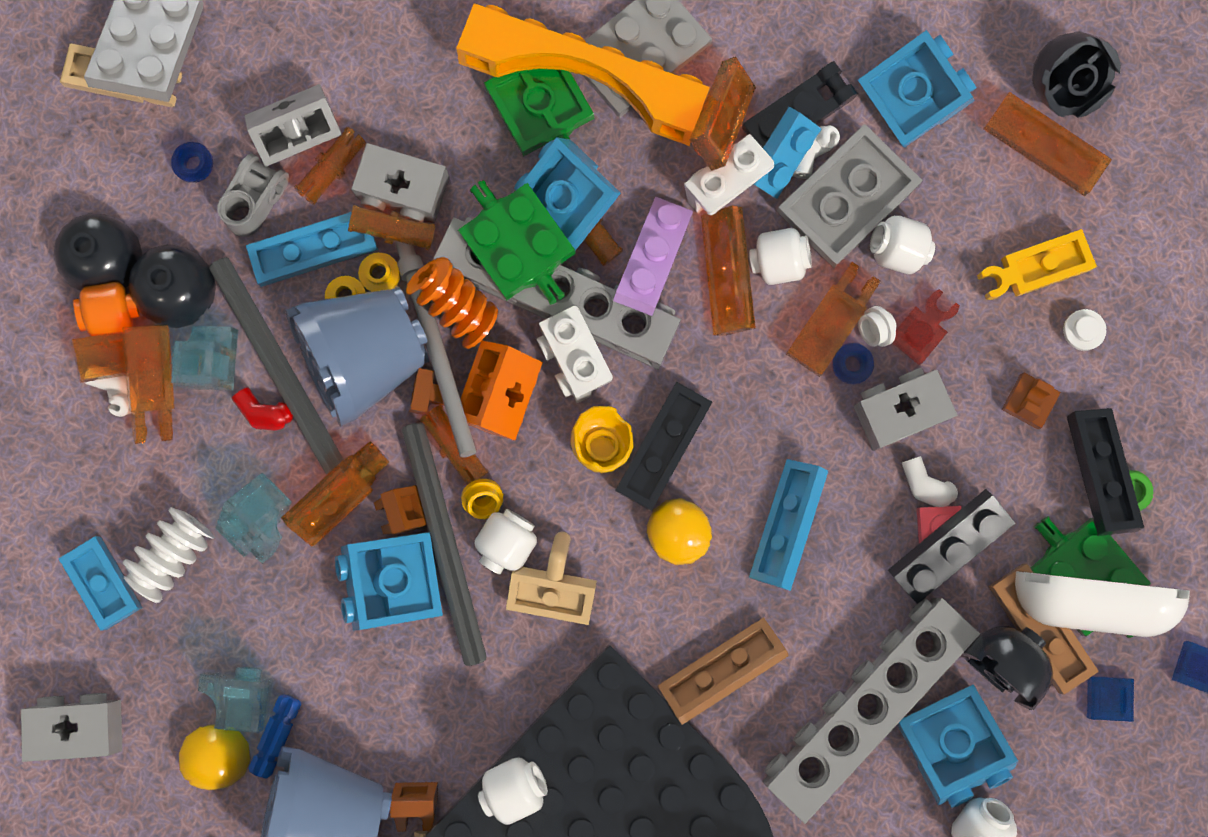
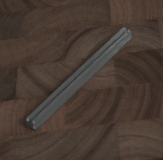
M224 257L213 262L209 266L213 277L324 472L328 476L339 472L346 466L342 455L230 259Z
M421 422L408 424L402 428V433L428 531L430 532L432 546L463 662L466 666H473L483 663L487 658L425 426Z

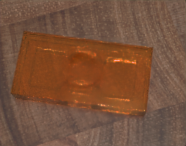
M158 326L77 338L71 341L80 383L165 369L167 366Z

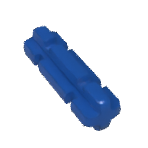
M280 695L273 708L275 715L269 718L257 746L259 753L253 756L249 765V772L253 775L265 779L272 776L277 764L275 758L279 756L281 747L285 745L293 726L291 719L296 718L301 707V702L298 699L289 695Z

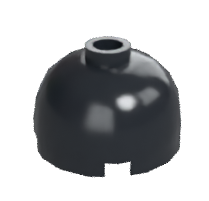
M1080 31L1067 33L1048 42L1039 52L1033 65L1032 82L1037 97L1055 114L1061 117L1074 115L1077 118L1084 117L1099 109L1111 97L1115 86L1112 85L1115 71L1120 74L1121 63L1117 51L1102 38Z
M88 213L75 217L61 229L55 240L53 257L57 271L71 287L79 291L87 286L111 282H120L126 288L128 287L130 271L137 259L142 255V249L138 237L125 223L106 214Z
M166 244L151 248L137 259L130 271L128 288L131 299L144 317L159 326L177 329L194 324L204 314L206 309L210 308L214 302L216 283L209 265L200 255L186 247Z
M1009 626L991 628L980 634L963 653L964 656L970 658L968 661L970 665L1002 693L1005 690L1010 693L1013 691L1018 693L1019 695L1014 701L1029 710L1036 708L1051 686L1053 668L1051 659L1043 650L1046 642L1036 632L1027 627L1022 632Z

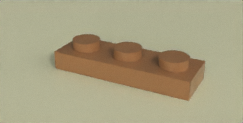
M1021 564L988 587L1018 631L1022 632L1027 627L1044 639L1046 645L1043 650L1051 659L1053 668L1052 684L1059 694L1065 695L1099 671L1070 628L1042 624L1033 619L1023 609L1016 593V571L1033 573L1028 564Z
M763 617L659 684L658 688L681 725H683L789 655L782 642Z

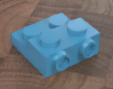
M927 30L858 79L904 148L936 125L943 124L975 101L970 92L977 87L965 69L962 68L957 72L953 69L947 60L954 55L941 35L933 39Z
M556 137L555 140L548 142L542 148L538 156L540 160L530 172L524 174L517 181L514 190L516 191L528 183L576 250L621 192L597 170L599 166L572 140Z
M430 532L348 544L341 547L342 555L335 556L336 576L338 581H346L348 597L341 599L342 617L345 624L352 623L353 631L443 616Z
M974 684L904 717L897 724L918 762L917 767L938 806L948 801L951 808L957 807L974 797L972 789L984 783H987L989 788L993 789L1013 778L1010 771L1015 769L1018 759Z

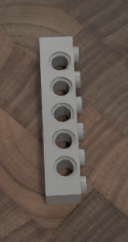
M453 217L434 259L440 257L448 258L453 265L452 268L459 269L463 273L464 279L472 281L476 288L506 301L483 266L473 262L474 254L458 231L459 228L473 220V218L466 217L464 222ZM562 264L557 267L551 276L555 282H563L569 286L570 293L567 297L556 300L555 304L550 305L539 287L535 286L523 289L507 300V302L544 319H548L572 306H577L595 342L659 370L681 321L680 318L674 316L676 312L674 309L660 302L657 303L653 316L614 302L613 300L619 285L616 284L613 289L599 283L601 278L587 269L578 268L577 272L562 266ZM591 299H601L607 304L608 309L602 316L594 317L589 315L584 307ZM636 315L643 319L646 327L640 333L631 334L623 328V320L628 316Z
M924 598L908 614L912 621L902 632L895 629L882 641L880 648L883 652L873 663L866 660L854 671L851 678L855 682L844 694L841 691H837L826 701L822 707L826 712L815 725L812 722H808L798 731L793 738L797 745L786 756L779 753L766 766L764 772L768 776L762 782L804 824L808 822L980 635L943 598H932L930 601ZM927 631L933 638V647L929 653L921 655L916 649V639L922 632ZM899 662L904 667L905 677L900 684L892 686L887 680V670L892 664ZM866 694H873L877 702L875 711L869 716H861L858 712V701ZM835 726H845L848 731L847 741L840 747H831L828 741L829 732ZM808 757L817 758L819 761L817 774L812 778L800 777V763Z

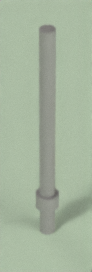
M399 229L393 233L400 257L397 265L402 280L408 283L412 276L424 265L421 257L415 253L409 230ZM419 289L411 294L418 320L427 338V350L460 457H469L476 453V448L436 318L428 314L431 302L423 306H419L416 303L417 296L421 291Z

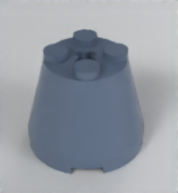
M400 287L391 290L387 289L301 303L286 310V317L294 340L297 344L301 343L302 345L300 349L308 366L307 369L332 418L337 416L336 420L340 427L358 419L417 372L418 368H422L425 363L429 362L427 351L423 345L427 343L425 332L417 319L410 321L406 310L409 309L408 303Z
M285 746L281 747L277 766L284 767V771H278L277 775L274 776L260 837H377L382 819L387 820L392 793L383 792V786L377 782L304 750Z

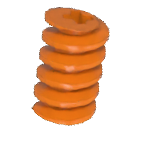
M436 258L428 262L412 276L407 284L406 293L411 295L420 289L421 291L417 296L416 303L419 306H423L433 301L429 306L428 314L431 317H435L444 312L439 324L446 328L455 323L451 330V336L453 338H460L465 335L462 346L470 349L480 343L494 326L498 315L497 306L493 302L487 301L483 292L475 290L474 283L464 279V275L459 269L452 268L453 265L448 258Z

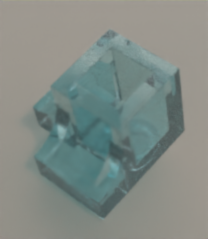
M193 326L188 341H175L174 346H172L168 387L189 390L233 391L238 329L220 326Z
M261 473L224 502L215 529L243 557L251 552L263 564L275 554L282 536L277 529V525L285 518L292 501L270 479Z
M236 667L235 674L214 671L200 674L198 691L207 694L213 700L216 707L214 729L259 733L265 730L268 722L273 678L261 677L262 669L252 667Z

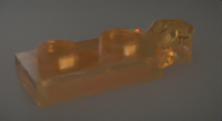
M371 441L368 442L354 455L351 454L345 460H342L287 511L281 519L287 527L311 547L315 546L374 491L371 485L376 480L375 475L389 463V460Z

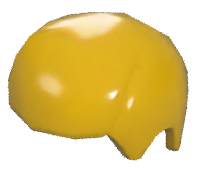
M593 406L580 414L571 430L570 444L573 454L583 466L595 473L613 472L627 462L634 448L631 425L617 413L616 408L611 406Z
M678 498L665 500L653 509L647 524V535L653 550L661 559L673 565L692 564L706 554L712 539V529L708 517L700 507L685 499Z
M207 725L199 727L185 737L179 751V770L183 778L189 781L190 785L205 790L223 789L233 785L245 775L250 762L249 743L239 730L233 726Z

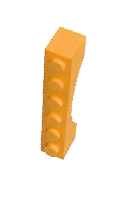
M473 4L456 47L459 64L497 78L517 71L532 69L565 70L585 75L608 86L623 97L641 116L651 133L690 146L710 88L703 85L700 79L692 75L681 74L678 76L666 72L662 66L649 60L638 62L625 57L616 48L609 46L599 48L588 44L582 37L574 33L566 32L562 35L548 30L543 23L537 20L525 19L523 21L509 16L504 9L495 5H486L484 7Z

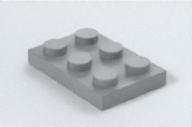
M114 0L84 75L88 87L169 102L204 5L203 0Z
M634 0L585 40L586 43L599 48L604 46L616 48L625 57L638 62L642 60L655 62L662 66L664 71L672 74L678 72L712 44V38L679 0ZM583 75L619 118L633 108L623 97L608 86Z
M864 124L778 207L777 212L801 236H807L809 244L835 268L923 180Z

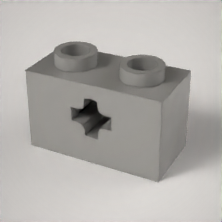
M320 84L244 115L247 131L265 167L342 135Z
M367 143L352 191L357 199L361 200L360 205L366 209L383 213L385 208L400 212V218L421 225L424 219L431 222L436 221L450 177L446 166ZM402 180L405 181L408 189L400 188L398 194H395L392 185L400 186Z
M918 368L898 377L901 385L886 390L883 383L860 393L863 400L853 407L873 451L958 416L938 370L924 374L922 368ZM900 401L901 403L909 401L911 409L907 410L906 413L905 411L897 413L894 406Z
M107 693L80 695V703L64 704V696L37 698L36 706L21 709L22 762L102 757L121 752V700L107 701ZM67 721L78 723V731L67 729Z

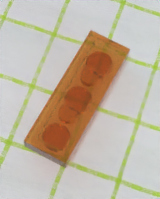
M736 56L722 61L689 139L695 152L703 158L711 171L726 166L756 86Z
M1011 92L1004 97L983 128V130L1083 196L1091 192L1112 160Z
M731 205L720 209L713 215L703 214L701 215L713 335L727 336L756 329L743 208Z

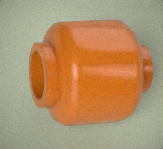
M120 282L84 287L80 291L79 298L73 300L74 313L80 331H87L94 339L128 334L133 327V318L140 317V311L131 299L130 293L127 294L125 287Z

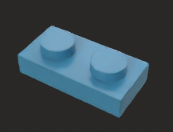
M788 107L763 147L766 153L773 159L774 168L756 181L754 185L778 199L785 186L790 182L793 173L805 154L812 147L821 128L800 112Z
M94 536L59 558L100 631L108 630L143 608L130 585L125 581L123 573L100 536Z

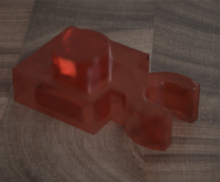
M940 289L928 297L925 313L915 306L896 328V337L892 344L918 365H921L948 333L939 323L954 317L960 308V305L955 303L946 312L939 310L936 302L943 293Z

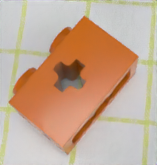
M482 340L460 398L468 425L486 433L515 441L543 362L508 345Z

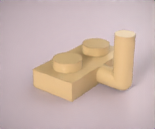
M558 532L555 535L547 571L527 567L512 571L506 610L589 625L597 581L564 575L571 541L568 533Z

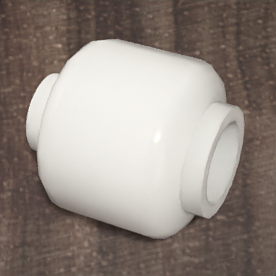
M891 216L885 222H880L875 227L870 240V251L874 253V258L881 267L904 274H913L932 260L935 252V243L932 241L931 231L926 224L903 216Z
M794 228L760 234L756 243L757 248L750 249L749 251L753 273H761L763 280L768 285L801 280L805 276L806 269L812 268L807 236H800V233Z
M506 509L504 513H492L474 542L475 548L482 554L479 562L497 574H501L504 568L509 571L519 570L523 567L537 543V537L532 532L535 525L509 509Z
M518 757L485 772L482 779L483 790L478 793V799L484 813L488 817L494 815L498 821L508 825L539 811L543 805V796L547 795L548 790L544 776L536 763H528L523 758Z
M975 798L967 803L953 822L951 834L952 837H1016L1017 826L1012 811L1003 802L995 798Z

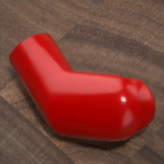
M249 387L238 391L231 398L248 423L255 429L277 431L283 429L285 424L290 423L293 419V415L286 403L279 402L276 405L260 404Z

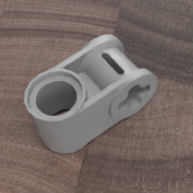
M252 153L248 154L239 164L233 180L217 205L218 214L230 231L241 237L255 234L261 228L273 205L279 201L289 182V173L282 169L275 171L268 166L265 167L264 164L259 162V157ZM241 207L249 208V213L244 219L240 221L232 220L233 214L237 209Z

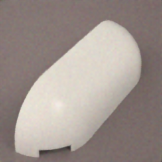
M1016 571L1015 579L1016 593L1021 606L1033 619L1042 624L1053 627L1141 637L1161 635L1174 628L1184 617L1190 596L1189 590Z

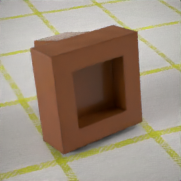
M418 368L409 407L410 413L425 415L429 404L444 406L439 386L433 384L434 371Z
M1024 372L1019 375L1001 410L1036 429H1041L1061 392L1041 379L1034 378Z
M416 485L380 494L381 498L374 502L376 511L385 509L389 522L381 526L383 535L397 534L427 526Z
M438 782L395 783L392 792L390 818H394L397 832H406L408 817H420L423 822V831H429L433 827L438 801Z

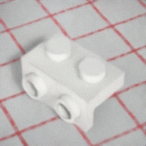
M749 134L738 143L728 147L720 157L707 167L698 170L684 183L687 202L697 214L705 210L708 215H713L774 168V161Z
M572 306L539 323L543 336L536 338L546 360L555 359L561 372L554 376L565 398L573 395L576 403H579L591 397V391L612 381L613 376L577 306Z

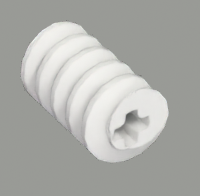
M170 507L168 510L174 519L173 524L161 520L157 522L163 535L161 537L150 533L146 535L152 548L150 550L139 546L134 548L140 561L138 563L128 559L123 561V565L129 572L127 576H124L125 581L140 595L155 603H159L162 600L163 595L160 589L167 591L171 590L174 586L171 576L182 577L185 574L182 563L190 565L196 561V555L192 549L197 551H205L208 544L203 536L215 538L212 532L193 516L173 507Z

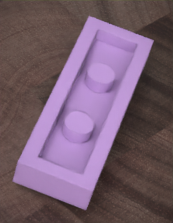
M655 197L617 288L614 302L653 316L693 214L692 210Z

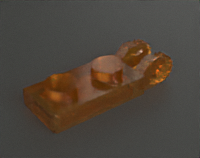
M853 262L850 263L837 284H833L786 352L787 356L819 377L824 373L867 309L866 303L881 282L874 276L867 280L857 300L844 292V289L853 281L858 273L859 266Z
M166 324L122 327L128 410L132 412L131 424L135 444L146 443L147 427L144 411L158 410V434L161 440L170 441L173 438L171 409H175L169 327Z

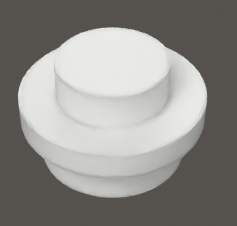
M873 306L867 309L858 321L860 335L868 345L884 347L895 340L896 321L892 314L884 308Z
M1088 309L1078 310L1066 319L1063 327L1064 337L1068 344L1077 350H1092L1098 347L1105 339L1106 324L1098 313Z

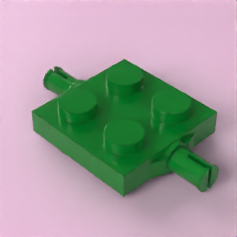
M532 69L517 71L498 78L494 77L484 82L487 93L523 157L545 146L548 142L555 140L556 137L570 139L569 135L576 128L594 119L591 107L569 71Z
M484 180L479 181L478 185L486 197L482 195L476 185L470 189V192L473 193L483 210L476 218L458 229L460 235L506 301L523 289L538 286L549 301V304H555L557 302L556 298L549 288H551L558 300H561L565 294L551 275L560 264L576 254L574 247L528 183L510 195L496 199Z
M1049 516L1041 520L1042 523H1037L1034 526L1050 546L1047 548L1043 558L1030 567L1033 573L1144 586L1151 584L1111 535L1097 536L1093 518H1090L1077 530L1064 535L1050 520ZM1076 629L1081 636L1085 637L1093 632Z

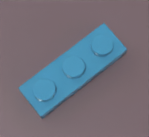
M364 208L246 245L257 284L261 287L378 250L370 221Z
M790 459L786 460L749 578L791 591L829 470L817 465Z

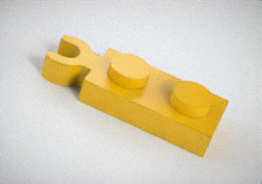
M1080 229L1006 255L1001 259L1004 269L998 266H989L982 270L977 277L978 280L986 277H992L996 280L997 289L985 294L986 300H993L1003 295L1010 286L1015 297L1086 273L1095 269L1097 265L1083 230Z

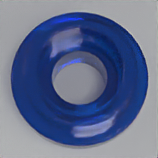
M187 142L175 149L171 159V166L174 173L181 180L188 183H197L206 179L211 173L213 157L204 145L198 142ZM192 157H198L200 160L199 165L195 169H188V160Z
M849 343L836 351L832 360V368L836 377L842 382L852 385L859 384L868 379L872 374L874 358L865 346L858 343ZM848 357H854L859 361L860 367L858 371L847 369L845 362Z

